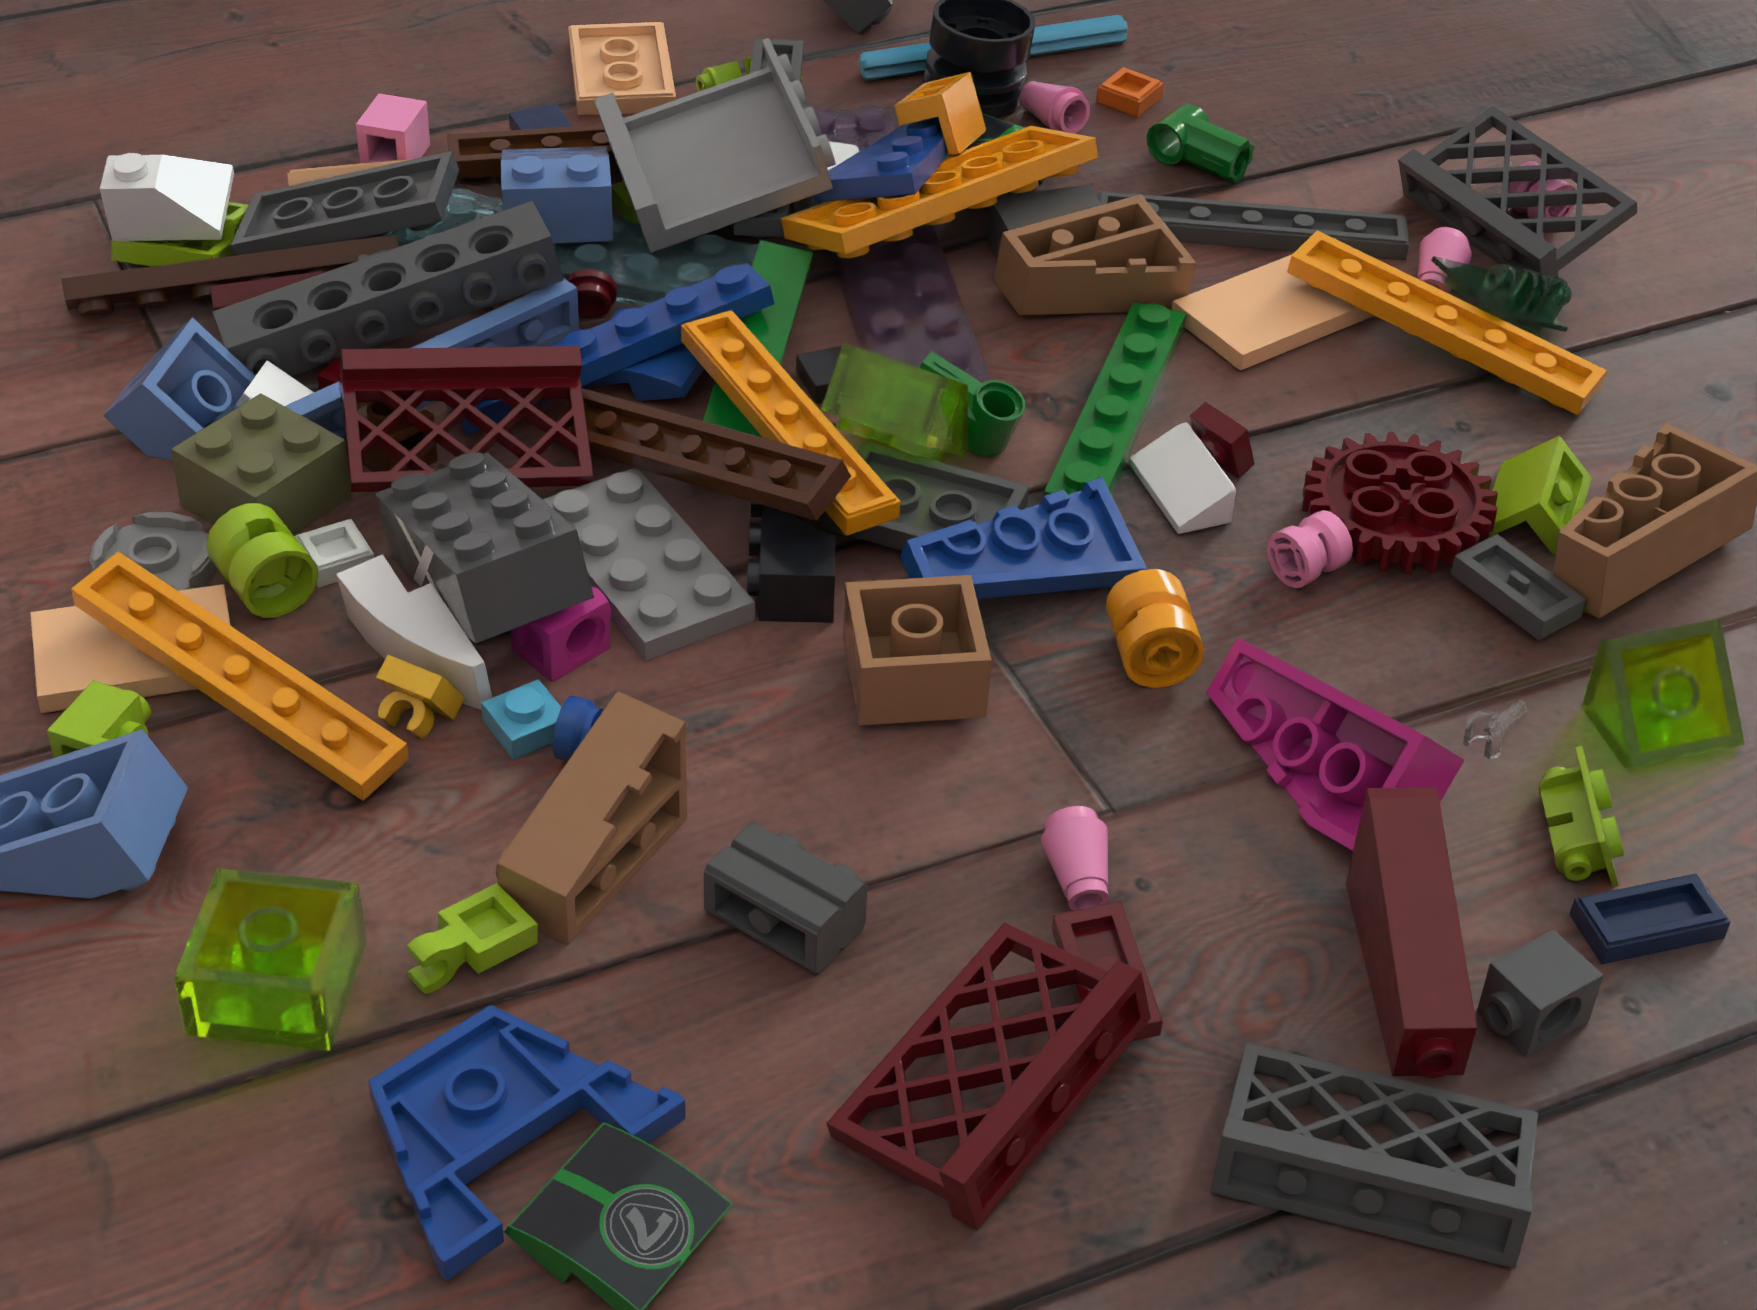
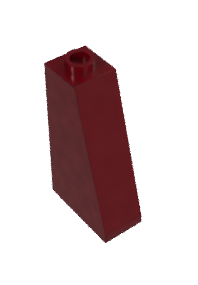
M1436 787L1367 788L1346 888L1392 1076L1437 1078L1445 1075H1464L1476 1034L1477 1024Z

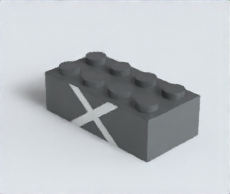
M479 452L462 454L452 459L446 468L429 474L412 473L396 479L391 484V488L374 493L394 560L420 587L432 583L463 631L475 644L594 598L577 529L488 452L484 454Z

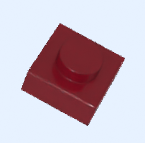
M1204 402L1189 416L1192 429L1220 467L1240 479L1255 465L1248 430L1207 402Z

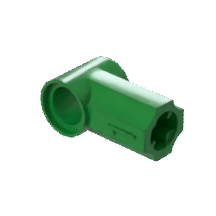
M1184 104L1149 128L1146 136L1150 153L1162 164L1173 165L1182 160L1232 183H1236L1244 177L1245 171L1253 158L1254 145H1251L1248 139L1211 124L1205 112L1193 104Z
M932 351L922 361L905 391L908 395L959 427V437L970 451L988 457L999 455L1005 450L1026 408L1022 394L1013 385L998 380L981 383Z

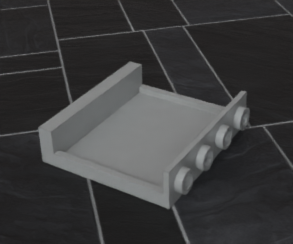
M769 38L762 40L769 67L623 118L614 93L594 99L608 142L650 253L833 189L827 167L836 165L828 138L826 134L821 133L812 106L808 107L799 79H795L787 54L777 56Z

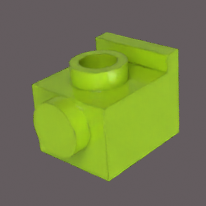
M93 680L47 730L53 758L142 729L148 735L145 723L152 713L148 702L134 691L123 690Z

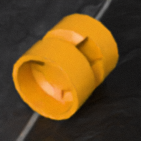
M1149 569L1129 574L1113 586L1107 596L1106 611L1128 677L1141 686L1164 688L1181 683L1193 675L1203 662L1205 648L1181 581L1170 572Z

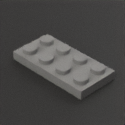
M635 467L618 472L609 477L542 499L577 529L591 587L599 589L604 594L611 608L610 619L645 662L755 621V601L638 468Z

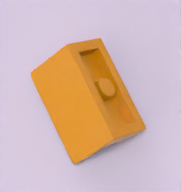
M971 72L923 83L894 105L900 126L938 117L950 156L960 154L986 131Z

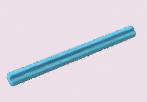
M1113 15L1035 27L1030 57L1123 43L1127 39V22L1124 21L1121 15ZM929 43L862 52L859 55L858 61L859 72L866 81L924 73L927 52L932 47Z

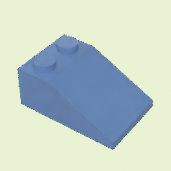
M606 147L502 150L501 186L503 211L533 201L552 237L553 243L613 241L611 175L609 155Z
M143 729L0 775V891L92 899L118 890L130 891L150 880V877L155 872L156 863L169 832L176 822L177 813L188 787Z

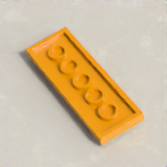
M1029 126L966 149L960 154L948 156L916 194L826 201L781 218L784 238L807 244V248L810 250L825 249L837 252L840 258L862 256L870 251L869 245L882 240L898 241L906 239L913 235L912 229L921 225L944 224L956 218L955 212L966 208L979 209L992 206L997 203V196L1008 192L1021 193L1031 191L1039 186V180L1049 176L1065 177L1079 171L1078 165L1098 158L1096 137Z

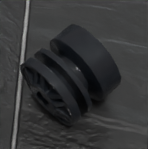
M939 0L933 9L929 43L932 48L927 52L923 83L971 72L983 114L1001 116L1014 111L1021 104L1020 94L1027 76V64L1025 61L1030 57L1035 18L1027 8L1013 0Z

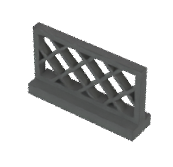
M1494 106L1490 107L1425 155L1412 149L1398 159L1403 195L1445 226L1461 231L1467 237L1470 244L1541 295H1545L1559 284L1558 271L1637 214V202ZM1492 127L1506 135V141L1477 143V138ZM1536 155L1541 159V165L1511 167L1512 156ZM1504 156V167L1474 169L1475 158ZM1468 158L1467 169L1444 170L1440 167L1448 159ZM1571 179L1577 183V190L1547 191V180ZM1540 180L1539 192L1509 193L1510 182ZM1502 182V194L1480 195L1473 190V184ZM1607 203L1613 207L1605 215L1583 216V204ZM1576 205V216L1545 218L1546 206ZM1538 207V218L1514 219L1508 215V208ZM1575 232V237L1559 249H1556L1544 240V233Z
M1246 1042L1229 1113L1226 1117L1210 1193L1515 1269L1532 1213L1534 1191H1531L1530 1187L1538 1112ZM1254 1072L1284 1078L1292 1087L1271 1093L1254 1075ZM1338 1092L1355 1095L1365 1105L1345 1111L1330 1095ZM1309 1103L1324 1119L1303 1126L1290 1113L1289 1109ZM1413 1109L1430 1113L1439 1123L1420 1129L1404 1112ZM1268 1118L1277 1128L1253 1122ZM1383 1121L1398 1138L1378 1144L1362 1127ZM1487 1127L1517 1134V1140L1495 1147L1478 1130ZM1341 1135L1350 1146L1326 1140ZM1456 1138L1473 1156L1454 1163L1437 1145ZM1416 1154L1425 1164L1402 1158ZM1491 1172L1501 1183L1478 1178V1176Z

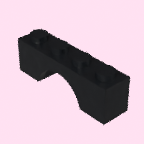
M751 502V517L762 518V520L750 519L749 556H760V559H748L747 593L749 596H759V621L833 623L835 535L809 527L799 520L802 518L801 516Z

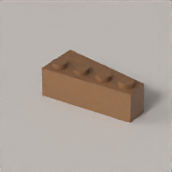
M1665 423L1657 431L1656 441L1652 446L1644 444L1634 454L1633 465L1625 473L1618 471L1608 481L1607 492L1602 497L1593 496L1559 531L1553 575L1586 598L1583 612L1597 618L1603 617L1752 529L1757 504V465Z

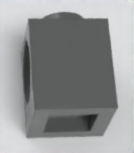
M1553 929L1490 963L1477 1010L1485 1017L1487 1023L1495 1032L1506 1037L1527 1057L1589 1023L1604 975Z

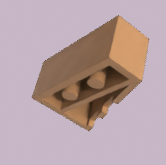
M617 691L512 842L503 850L496 866L498 884L535 920L539 931L569 945L687 820L686 722Z

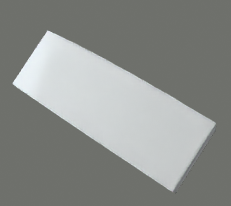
M383 554L336 574L348 618L366 642L384 659H386L387 655H391L443 676L465 697L463 704L481 710V702L493 698L485 662L432 583L407 592Z

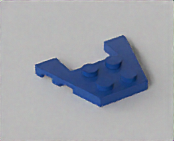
M492 1005L482 1009L368 1080L370 1097L438 1272L446 1281L504 1243L502 1222L465 1186L467 1183L581 1108L586 1109L600 1124L604 1122L648 1144L686 1119L685 1099L677 1092L664 1086L658 1093L631 1081L630 1070L609 1060L601 1065H597L570 1052L569 1041Z

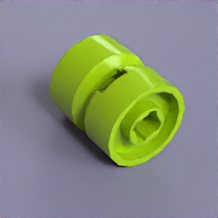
M261 503L240 505L230 509L218 518L210 529L206 542L208 557L252 614L262 618H278L289 614L303 605L315 590L319 577L317 564L272 508Z

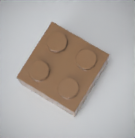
M971 575L845 582L843 642L859 726L987 717L992 659Z

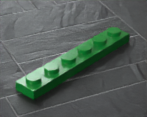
M1133 302L1046 486L1044 496L1064 490L1069 495L1083 490L1086 482L1103 477L1112 495L1183 334L1186 318L1185 312L1171 310L1156 303L1144 304Z

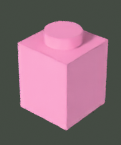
M379 93L356 123L360 164L423 157L430 147L427 101Z

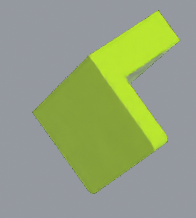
M1560 436L1514 456L1500 465L1492 490L1498 493L1496 501L1498 510L1493 532H1490L1489 537L1527 521L1552 555L1556 554L1558 533L1584 507L1592 480L1590 474Z

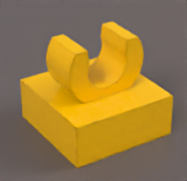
M387 655L376 676L380 682L392 691L382 700L378 709V717L387 725L395 727L400 715L405 710L413 708V716L409 720L406 729L420 739L425 738L431 731L434 724V713L454 721L465 699L443 676L391 655Z

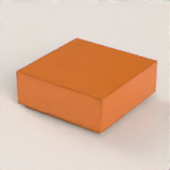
M1122 67L1097 87L1096 102L1138 118L1162 98L1164 83Z

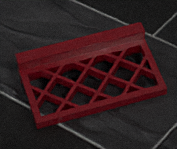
M580 346L341 349L339 391L340 402L343 403L350 492H380L391 488V484L404 475L412 473L429 474L437 471L421 460L437 443L457 457L472 452L484 454L498 442L519 458L511 468L506 469L527 487L583 486L591 483L593 480V470L580 382L582 369ZM568 398L569 411L556 423L534 407V405L541 399ZM482 400H502L512 407L513 410L496 424L475 407ZM423 401H443L454 411L437 426L415 408ZM356 402H383L394 412L376 427L357 412ZM523 416L546 433L531 448L507 432ZM463 418H466L487 434L471 450L448 434ZM404 419L427 435L411 451L387 435ZM570 426L572 427V434L567 431ZM359 431L366 436L361 442ZM556 440L575 454L577 466L554 467L540 455ZM376 445L399 461L390 471L363 472L362 458Z
M1004 922L826 1124L830 1136L944 1198L949 1203L952 1217L977 1230L1151 1019L1142 971L1118 960L1107 971ZM1010 951L1035 964L1036 972L994 980L993 976L995 968ZM1077 983L1092 989L1081 1003L1052 1009L1049 989ZM1040 992L1044 1011L1001 1020L998 1000ZM990 1003L993 1022L951 1030L950 1020L960 1008ZM1048 1031L1050 1040L1038 1054L1009 1060L1006 1039ZM997 1042L1000 1062L958 1071L955 1050ZM945 1053L948 1073L906 1081L905 1071L915 1059ZM1004 1082L1006 1092L994 1106L968 1112L964 1111L961 1091ZM952 1093L954 1115L913 1123L910 1102ZM900 1104L902 1126L874 1132L859 1126V1123L871 1110ZM959 1135V1148L941 1169L918 1157L917 1143Z

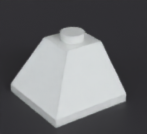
M126 153L108 156L100 192L112 241L221 240L234 177L233 165L168 155Z

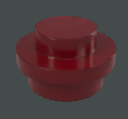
M587 268L578 270L565 278L577 287L579 317L589 319L602 317L609 312L617 299L616 282L609 275L597 269Z

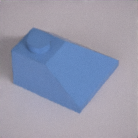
M192 317L127 383L103 416L147 456L173 461L171 453L173 447L238 408L236 403L255 378V375Z

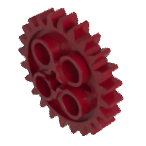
M1388 432L1386 441L1381 442L1370 433H1365L1362 445L1349 438H1344L1342 450L1327 446L1324 458L1314 457L1311 471H1306L1302 511L1308 512V516L1325 510L1339 517L1347 527L1352 538L1353 550L1357 552L1356 564L1361 565L1369 558L1378 559L1380 571H1386L1391 562L1400 563L1405 574H1411L1413 564L1421 563L1426 570L1433 573L1436 571L1438 560L1452 567L1455 555L1489 538L1490 532H1493L1498 507H1496L1498 493L1490 490L1492 481L1490 476H1478L1480 466L1478 462L1461 464L1462 451L1455 450L1444 454L1440 452L1441 441L1436 440L1425 447L1420 445L1419 437L1416 434H1413L1406 443L1399 442L1394 432Z

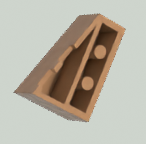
M1140 194L1003 232L993 281L1019 315L1129 312L1133 302L1161 304L1172 310V302L1188 295L1197 263Z

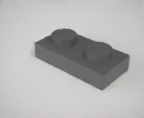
M1498 534L1454 556L1450 574L1538 640L1582 617L1586 598Z

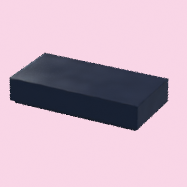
M1697 873L1574 898L1569 914L1601 965L1724 939L1731 923Z

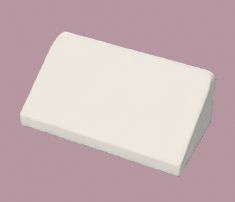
M1187 422L1175 426L1130 457L1129 465L1177 534L1232 522L1236 496L1235 486Z

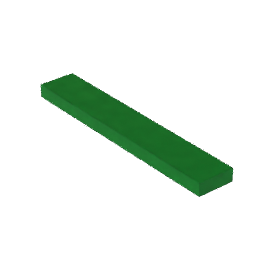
M760 240L752 268L770 284L775 304L745 316L740 320L775 360L782 365L810 271L813 252ZM715 382L703 421L760 437L759 432Z

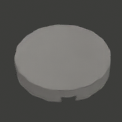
M147 512L132 517L133 524L125 526L120 530L118 523L104 530L93 543L89 559L93 572L119 551L177 591L205 587L216 574L217 568L207 554L206 542L209 534L204 532L203 524L193 517L173 512Z

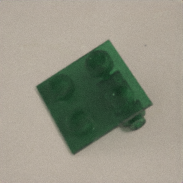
M1436 256L1432 257L1431 261L1447 274L1445 282L1454 290L1476 299L1479 302L1477 308L1504 321L1508 319L1514 320L1535 332H1540L1543 327L1563 332L1567 331L1568 327L1557 318L1563 306L1568 304L1572 296L1571 288L1563 278L1532 272L1506 264H1498L1493 268L1486 269Z

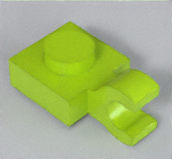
M495 883L439 911L438 931L422 934L407 945L409 954L420 964L408 971V977L424 994H428L445 986L464 962H467L480 974L538 944V924L498 883Z

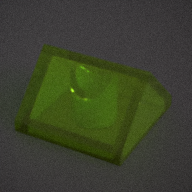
M1720 618L1600 641L1581 708L1624 768H1633L1745 744Z

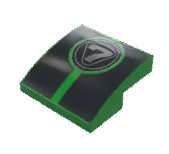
M603 1122L507 1226L504 1233L563 1284L574 1274L613 1309L645 1310L724 1217L733 1203L669 1155L626 1131Z

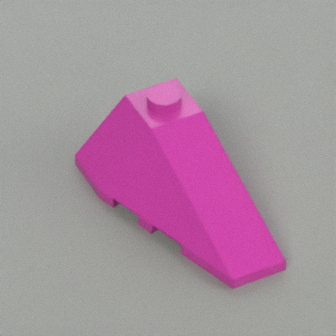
M1239 637L1235 640L1206 691L1242 740L1250 744L1267 765L1266 771L1276 784L1283 787L1299 807L1297 811L1307 824L1352 851L1367 788L1436 787L1439 801L1441 802L1464 762L1462 758L1425 735Z

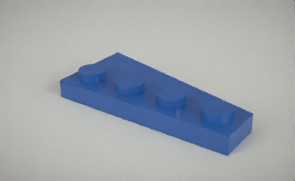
M938 117L902 125L828 170L833 189L813 195L814 202L916 194L949 156Z
M1103 477L1086 482L1083 490L1069 495L1064 490L1045 495L1040 504L1023 510H1019L1016 505L999 510L994 518L989 521L976 524L972 520H968L906 541L900 555L909 578L971 575L977 599L1113 587L1125 576L1140 570H1147Z

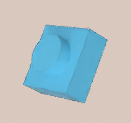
M539 679L481 702L483 723L513 760L553 744L555 725L561 706Z

